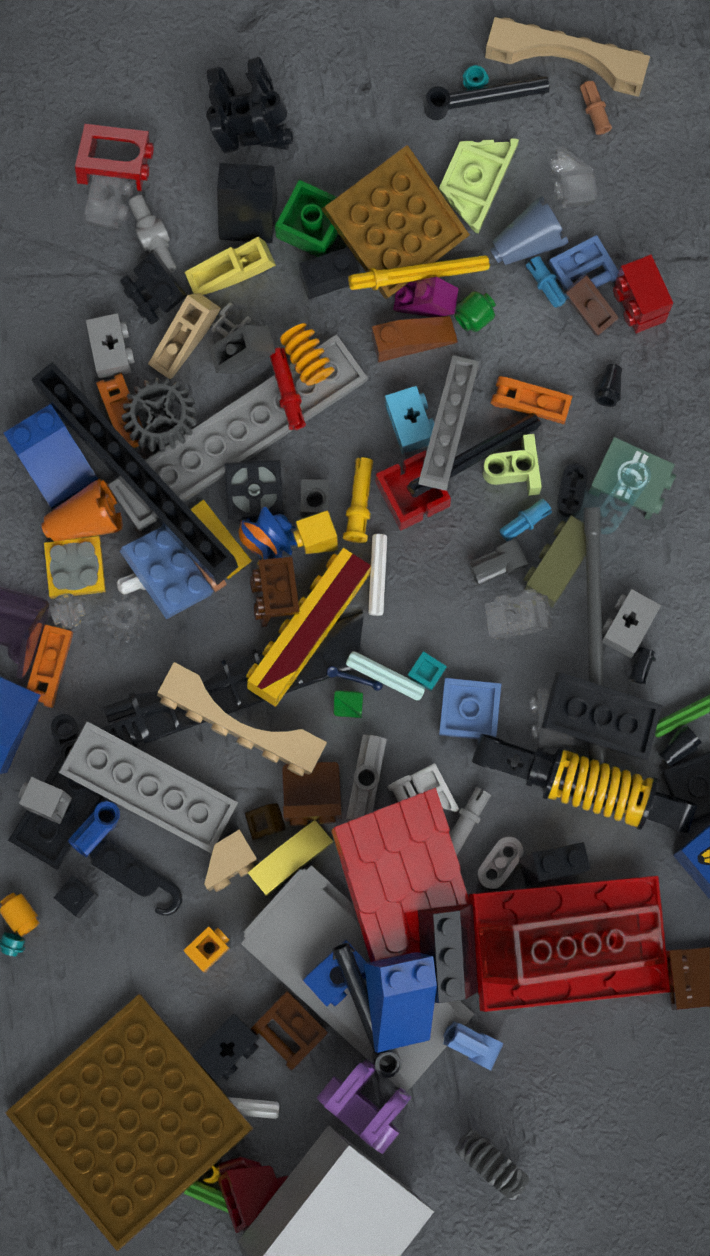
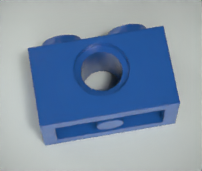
M344 940L341 944L349 942L347 940ZM355 950L353 955L363 979H366L364 963L367 962ZM333 952L302 979L326 1007L330 1003L335 1007L347 996L344 991L347 988L345 980L340 984H335L330 979V971L334 967L339 966L337 960H333Z

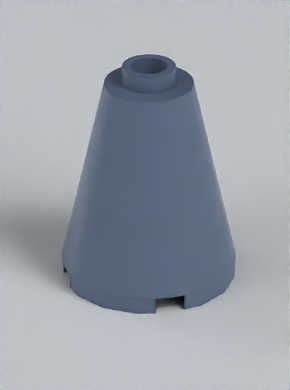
M543 196L534 200L492 241L494 247L490 251L497 263L503 261L505 265L569 243L567 237L561 239V231L563 229L548 203L542 206L544 203Z

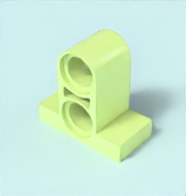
M534 434L523 435L521 441L522 450L494 453L486 458L482 474L488 483L498 485L526 481L528 496L540 494L542 486ZM525 461L530 465V469L521 471L517 468L516 463ZM497 464L501 466L503 471L499 474H493L489 471L488 467Z

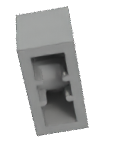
M118 313L86 320L95 368L99 379L111 378L119 373H122V375L132 373L130 364L135 363L132 348H126L125 338H129L126 321L121 322ZM109 343H114V349L109 350Z
M633 589L630 590L627 596L622 594L614 609L618 610L615 619L608 618L602 629V633L605 634L602 643L632 658L661 605ZM628 617L633 619L632 625L629 628L624 626L625 620Z
M31 777L29 783L25 782L22 785L18 798L21 799L19 802L21 806L58 824L61 823L72 799L63 790Z

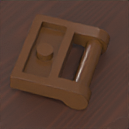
M288 991L251 1028L256 1035L260 1034L287 1062L285 1065L291 1071L328 1034ZM272 1019L301 1047L296 1054L267 1025Z

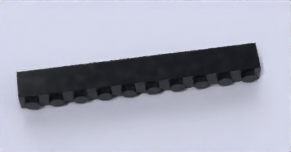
M53 362L31 379L39 394L53 406L54 410L216 585L220 584L238 568L236 559Z

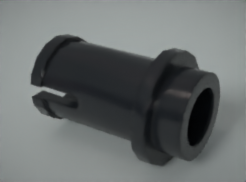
M639 647L638 652L634 653L636 658L628 680L646 685L652 661H656L653 650Z

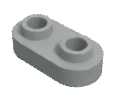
M504 837L496 843L477 872L478 881L484 888L497 889L506 881L519 863V858L523 856V846L519 840L514 837ZM505 847L512 848L513 856H504L503 849ZM488 870L496 872L497 877L495 880H489L486 877Z

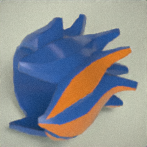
M263 507L257 523L251 522L249 518L246 521L241 520L238 531L241 543L255 553L260 560L268 559V557L270 559L281 558L283 551L292 555L293 552L290 545H297L291 531L296 527L283 514L273 516L267 507Z

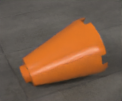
M98 479L45 515L41 526L45 536L56 542L116 533L122 530L123 522L121 512L116 513L114 505L117 504L115 496L104 480Z

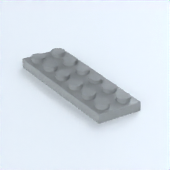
M87 721L58 773L209 853H212L214 845L218 842L238 804L233 799Z

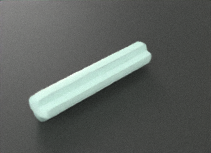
M355 651L350 653L346 661L347 666L415 700H420L425 692L423 685Z

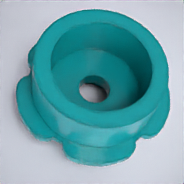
M471 66L463 74V85L468 90L485 87L488 84V74L481 66Z
M3 933L0 940L1 952L9 956H17L18 953H22L25 950V938L13 933Z

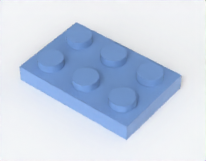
M163 527L123 546L120 550V553L166 619L202 601L213 593V589L191 557Z

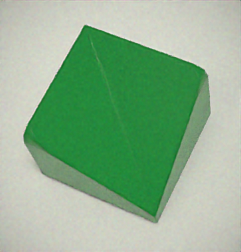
M336 690L334 694V715L362 718L363 693Z

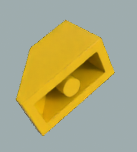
M328 510L296 521L297 530L293 531V536L297 547L303 546L305 554L338 550L337 534Z

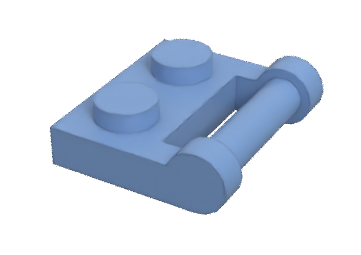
M597 235L549 260V265L564 290L573 284L572 281L601 265L604 267L605 272L590 279L596 288L609 281L615 282L619 273Z

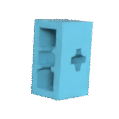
M417 386L386 395L385 407L401 453L404 454L428 446L434 427L433 418L428 419L425 410L428 409V404L424 393L419 394ZM412 415V418L416 419V423H412L410 419H407V416Z

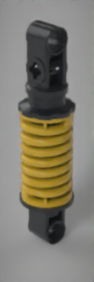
M480 734L472 762L488 769L498 770L526 779L527 786H540V788H543L544 799L555 800L557 797H561V802L567 804L571 797H573V807H579L583 800V810H590L591 805L594 804L593 813L600 814L602 807H605L604 817H611L612 812L615 811L614 819L616 821H621L625 813V823L636 827L638 830L643 828L648 819L676 831L689 832L698 805L683 798L657 792L658 779L655 777L646 778L645 780H642L640 774H634L631 777V772L628 770L621 772L620 768L616 766L610 769L609 764L602 763L599 765L598 760L594 759L589 762L588 757L581 756L579 758L578 754L564 750L563 747H559L555 754H549L540 747L536 751H532L507 743L494 736ZM515 754L519 755L520 761L523 762V764L518 763L516 767L512 766L511 760L508 759L513 758Z

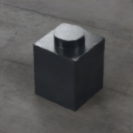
M72 875L53 898L75 917L81 918L97 899L98 895Z

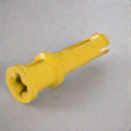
M361 457V461L360 458H356L352 500L350 507L346 510V517L348 518L347 530L343 533L344 540L354 543L367 542L368 535L365 534L367 520L370 519V512L367 507L373 460Z

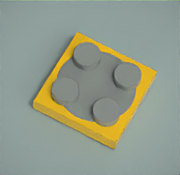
M100 536L44 543L50 599L106 592Z

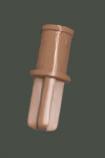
M594 81L584 82L580 86V90L587 107L585 112L590 115L596 135L605 134L612 129L605 111L606 103L601 100Z

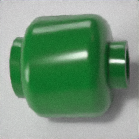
M473 291L457 303L454 317L465 331L478 332L495 318L493 308L496 304L489 294L485 293L482 295L477 291Z

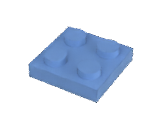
M445 678L439 735L479 739L480 734L496 737L501 683Z

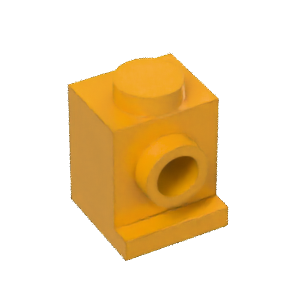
M207 927L183 951L202 972L206 973L230 949L226 945L230 939L219 928L213 931L211 927ZM209 942L215 945L214 952L210 954L204 950L205 945Z

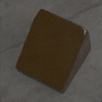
M278 803L266 804L245 812L252 840L286 830Z

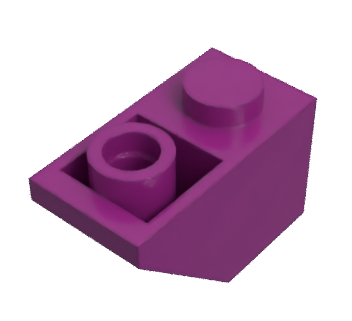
M438 277L408 282L396 292L393 310L400 313L427 317L455 314L459 288Z

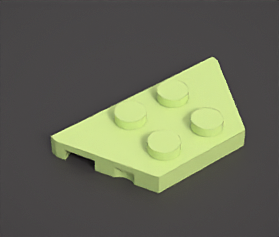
M510 139V142H494V140L459 142L440 184L439 191L475 233L479 234L516 151L519 143L518 139Z

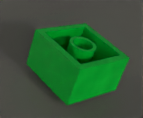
M299 180L275 225L276 238L316 257L328 254L339 233L322 211V208L337 197Z

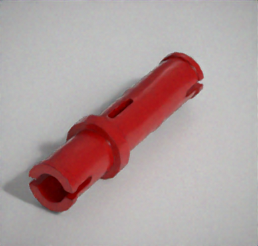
M275 348V353L269 357L281 396L279 403L281 408H284L289 430H293V427L294 430H298L306 426L300 406L302 402L301 396L296 392L285 348Z

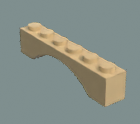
M494 17L485 54L487 59L507 64H513L520 60L537 56L567 58L595 71L614 91L637 97L640 95L650 56L644 55V53L638 50L628 51L620 49L613 44H600L586 37L576 38L568 36L562 31H549L541 29L534 24L525 25L517 23L510 18Z
M175 662L157 693V696L161 698L160 703L173 710L178 706L187 711L185 716L193 721L201 723L204 720L212 724L211 729L225 737L229 733L237 737L236 742L250 750L254 746L264 751L263 757L274 763H277L278 760L289 765L287 769L299 776H303L304 773L308 775L312 773L327 743L303 729L288 732H270L240 723L226 714L214 702L205 689L200 675Z

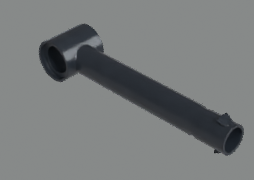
M538 75L534 79L449 93L444 87L435 86L427 92L424 112L432 120H441L450 109L526 97L528 95L541 94L542 97L545 93H549V81L547 76ZM440 101L443 105L435 106L431 102Z
M349 943L340 944L332 949L333 960H337L342 971L343 978L372 1046V1059L375 1069L380 1076L392 1078L401 1070L400 1056L396 1048L378 1053L375 1052L367 987L353 955L355 950ZM386 1055L394 1057L393 1062L389 1065L379 1063L381 1058Z

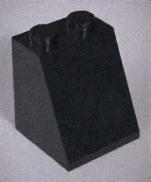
M219 163L217 184L219 240L249 242L256 237H260L266 243H273L277 201L274 166Z

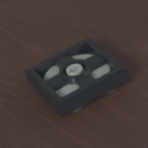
M280 460L225 463L228 519L259 517L263 507H267L273 516L277 514L284 515Z

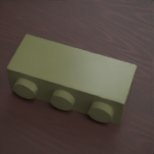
M570 516L567 522L562 520L553 533L557 538L552 545L548 543L545 545L539 555V558L542 559L537 568L532 566L524 578V581L528 582L525 591L552 608L586 557L584 523L573 516Z

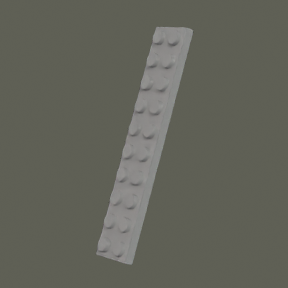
M337 334L315 348H324L325 352L319 358L328 357L330 360L324 367H334L335 369L325 380L307 386L306 383L301 382V374L295 370L296 364L292 363L289 365L296 392L301 396L302 402L300 406L305 422L368 381V377ZM275 375L193 428L192 435L184 434L186 442L182 444L176 440L175 450L169 444L166 446L165 452L158 451L145 460L183 502L225 476V463L246 462L293 431L289 430L284 408H281L279 403L281 396ZM118 478L108 484L110 490L139 532L157 521Z

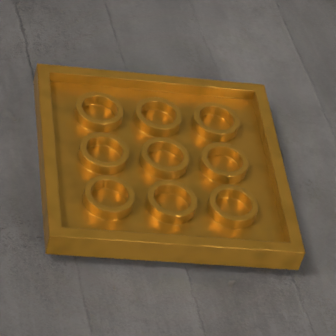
M408 145L400 149L322 208V211L366 272H369L370 268L386 270L434 263L470 235ZM408 282L381 286L378 290L387 299Z

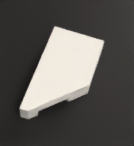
M435 763L410 775L418 794L436 787L442 808L452 812L459 811Z

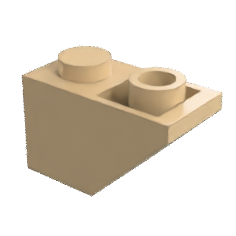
M240 829L214 845L204 883L207 890L215 889L218 892L231 884L230 878L237 874L241 877L247 875L255 867L254 864L259 862Z

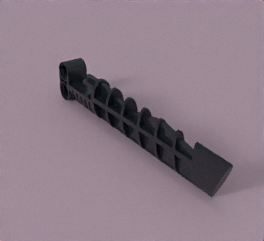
M363 612L341 618L335 623L286 693L331 678L326 674V670L330 666H334L338 671L344 673L353 670V668L346 665V661L352 651L359 653L364 618ZM251 650L252 653L229 667L225 660L221 661L223 671L203 682L211 698L226 714L265 701L247 689L248 678H246L253 664L259 665L265 657L262 655L264 650ZM158 691L139 694L132 692L129 693L130 698L104 706L103 709L108 723L132 714H136V716L100 729L130 745L133 744L134 747H138V742L144 741L146 744L205 723L206 721L202 720L201 723L195 722L185 716L187 711L178 706L173 710L160 703L161 698L157 696ZM68 714L56 716L51 723V731L63 762L80 733L75 719ZM67 723L73 726L72 731L67 735H60L58 733V728L62 724Z

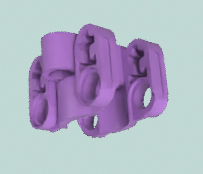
M366 1059L363 1063L360 1062L344 1082L333 1076L317 1096V1099L328 1111L339 1118L370 1147L372 1146L383 1154L400 1134V1131L392 1124V1121L412 1097L406 1093L404 1088L400 1087L380 1110L360 1093V1090L376 1070L374 1064Z

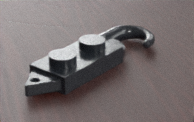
M107 840L106 843L100 842L90 853L93 866L143 897L150 896L159 887L169 893L173 899L172 905L167 909L156 908L155 912L157 914L169 916L180 908L182 893L175 883Z

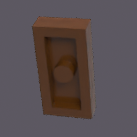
M587 275L580 277L563 292L595 335H600L619 318Z

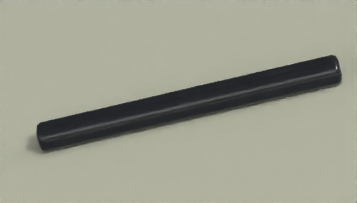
M531 414L455 456L450 478L519 440L523 435L538 429L541 421L537 415ZM420 477L407 485V490L412 497H418L433 487L420 485Z

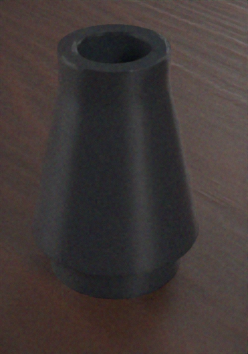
M608 364L606 366V370L594 391L595 401L602 406L613 407L621 400V374L623 369L619 365Z
M688 726L682 730L679 728L659 755L671 767L674 763L699 750L697 747L702 742Z

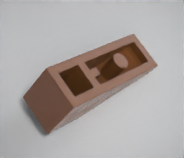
M451 316L396 320L372 326V340L378 362L458 343Z

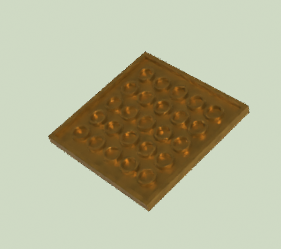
M138 994L5 1112L116 1251L124 1247L254 1129L141 994Z

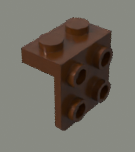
M317 762L312 773L309 775L304 773L303 776L288 770V764L283 766V815L285 822L290 821V825L296 826L307 825V820H319V824L336 823V819H342L340 771L337 762Z

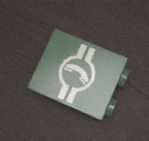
M614 437L588 493L599 497L600 493L603 492L645 511L646 515L644 518L649 520L653 512L659 514L665 499L661 498V494L664 488L670 490L676 475L671 472L675 464Z

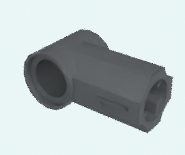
M517 539L508 541L498 546L494 552L469 562L471 573L478 586L504 574L507 576L515 574L529 566Z

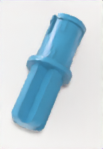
M540 256L531 259L533 264L531 265L528 262L526 268L538 283L537 288L543 290L553 307L562 306L567 297L556 282V275L550 273Z
M541 498L525 511L520 510L517 518L500 529L501 536L505 541H510L526 529L532 530L537 522L552 513L551 507Z

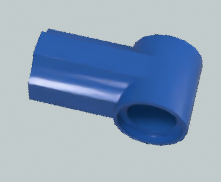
M110 801L98 804L94 812L69 838L68 842L78 853L87 858L104 837L116 827L120 817L117 805ZM102 811H109L113 815L114 820L109 823L102 822L98 814Z

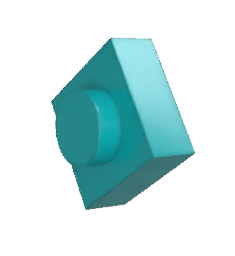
M423 651L409 672L408 677L432 691L447 666Z

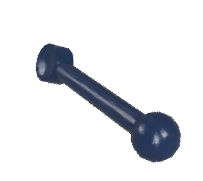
M330 666L326 670V674L329 677L338 676L371 686L375 691H380L383 688V683L377 680L371 681L338 671L334 666Z

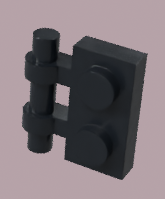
M154 252L150 253L133 269L138 276L135 282L132 281L129 275L124 276L120 280V283L125 288L124 293L129 299H133L138 306V313L142 318H146L150 324H154L159 320V317L154 312L158 307L163 312L168 313L187 296L161 258ZM145 288L152 296L149 301L141 293Z

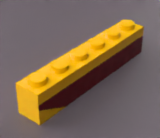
M345 548L338 555L334 553L326 564L328 570L323 576L318 575L310 587L312 592L307 599L302 597L299 600V614L294 615L291 620L286 619L278 631L281 635L275 643L273 641L268 643L262 653L265 657L259 665L254 663L246 675V678H248L247 689L275 707L370 576L371 565Z

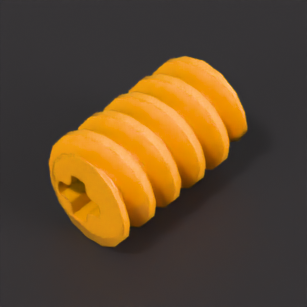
M302 323L283 333L280 342L286 346V353L291 355V363L296 364L295 370L301 374V382L311 386L325 380L335 369L334 367H324L330 360L328 357L319 358L325 350L324 348H314L320 341L317 338L310 340L309 338L314 335L315 331L314 329L305 331L307 324Z

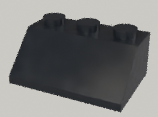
M473 904L418 910L420 953L431 955L434 958L437 983L435 1002L440 1004L466 1000L478 992Z

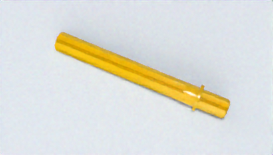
M484 255L386 270L370 268L369 272L350 275L348 282L351 290L370 287L372 290H378L381 286L485 271L490 268L488 256Z

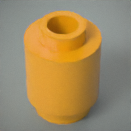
M13 892L0 901L2 905L0 914L14 933L18 932L20 937H23L40 924L37 920V913L22 893L16 896Z

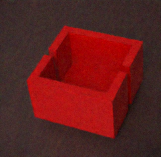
M652 255L622 265L618 277H616L613 293L617 302H622L624 306V318L629 327L632 326L635 333L666 322L673 306V301Z
M426 450L403 461L404 474L400 475L401 467L399 463L376 474V485L400 531L422 521L424 513L427 517H430L450 507L451 497L448 491L432 488L418 497H412L407 490V485L421 475L427 453Z

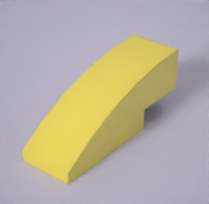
M256 237L236 249L229 247L185 271L193 293L205 295L249 279L276 266L266 242L260 237Z
M314 820L257 864L248 874L264 894L268 896L287 879L294 876L299 869H302L318 856L333 841L317 821Z

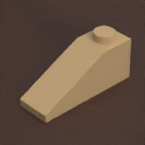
M200 293L187 295L148 365L165 377L172 379L208 332L221 308Z

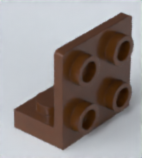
M292 557L258 560L256 569H252V576H250L251 592L257 594L256 603H254L255 620H260L261 627H267L270 617L299 614Z
M710 947L666 951L671 1009L710 1007Z

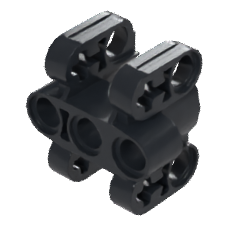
M260 57L248 59V73H245L252 85V91L245 94H235L234 87L223 68L215 67L207 70V80L210 87L209 99L212 106L207 110L206 117L212 135L223 153L238 151L239 142L237 136L255 131L262 145L276 142L277 132L275 125L282 123L287 117V108L279 94L274 91L272 78Z

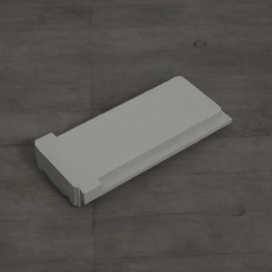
M312 865L307 870L299 869L245 929V939L241 944L366 1059L373 1063V1049L348 988L344 990L347 996L334 1007L330 1003L326 1007L302 980L333 952L332 949L340 945L344 940H347L367 963L370 962L354 905ZM339 966L334 967L330 971V979L335 984L344 982ZM461 1001L440 1004L435 1002L430 1040L396 1048L402 1063L401 1070L396 1076L388 1079L398 1088H404L407 1092L447 1047L443 1044V1035L446 1028L454 1021L465 1026L474 1016V1013ZM386 1055L381 1058L379 1063L389 1065L393 1062L394 1057Z

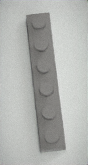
M452 356L419 479L420 485L447 491L479 361Z

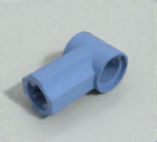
M455 1021L446 1028L443 1035L444 1045L468 1056L469 1060L489 1070H492L503 1046V1043L481 1032L477 1033Z

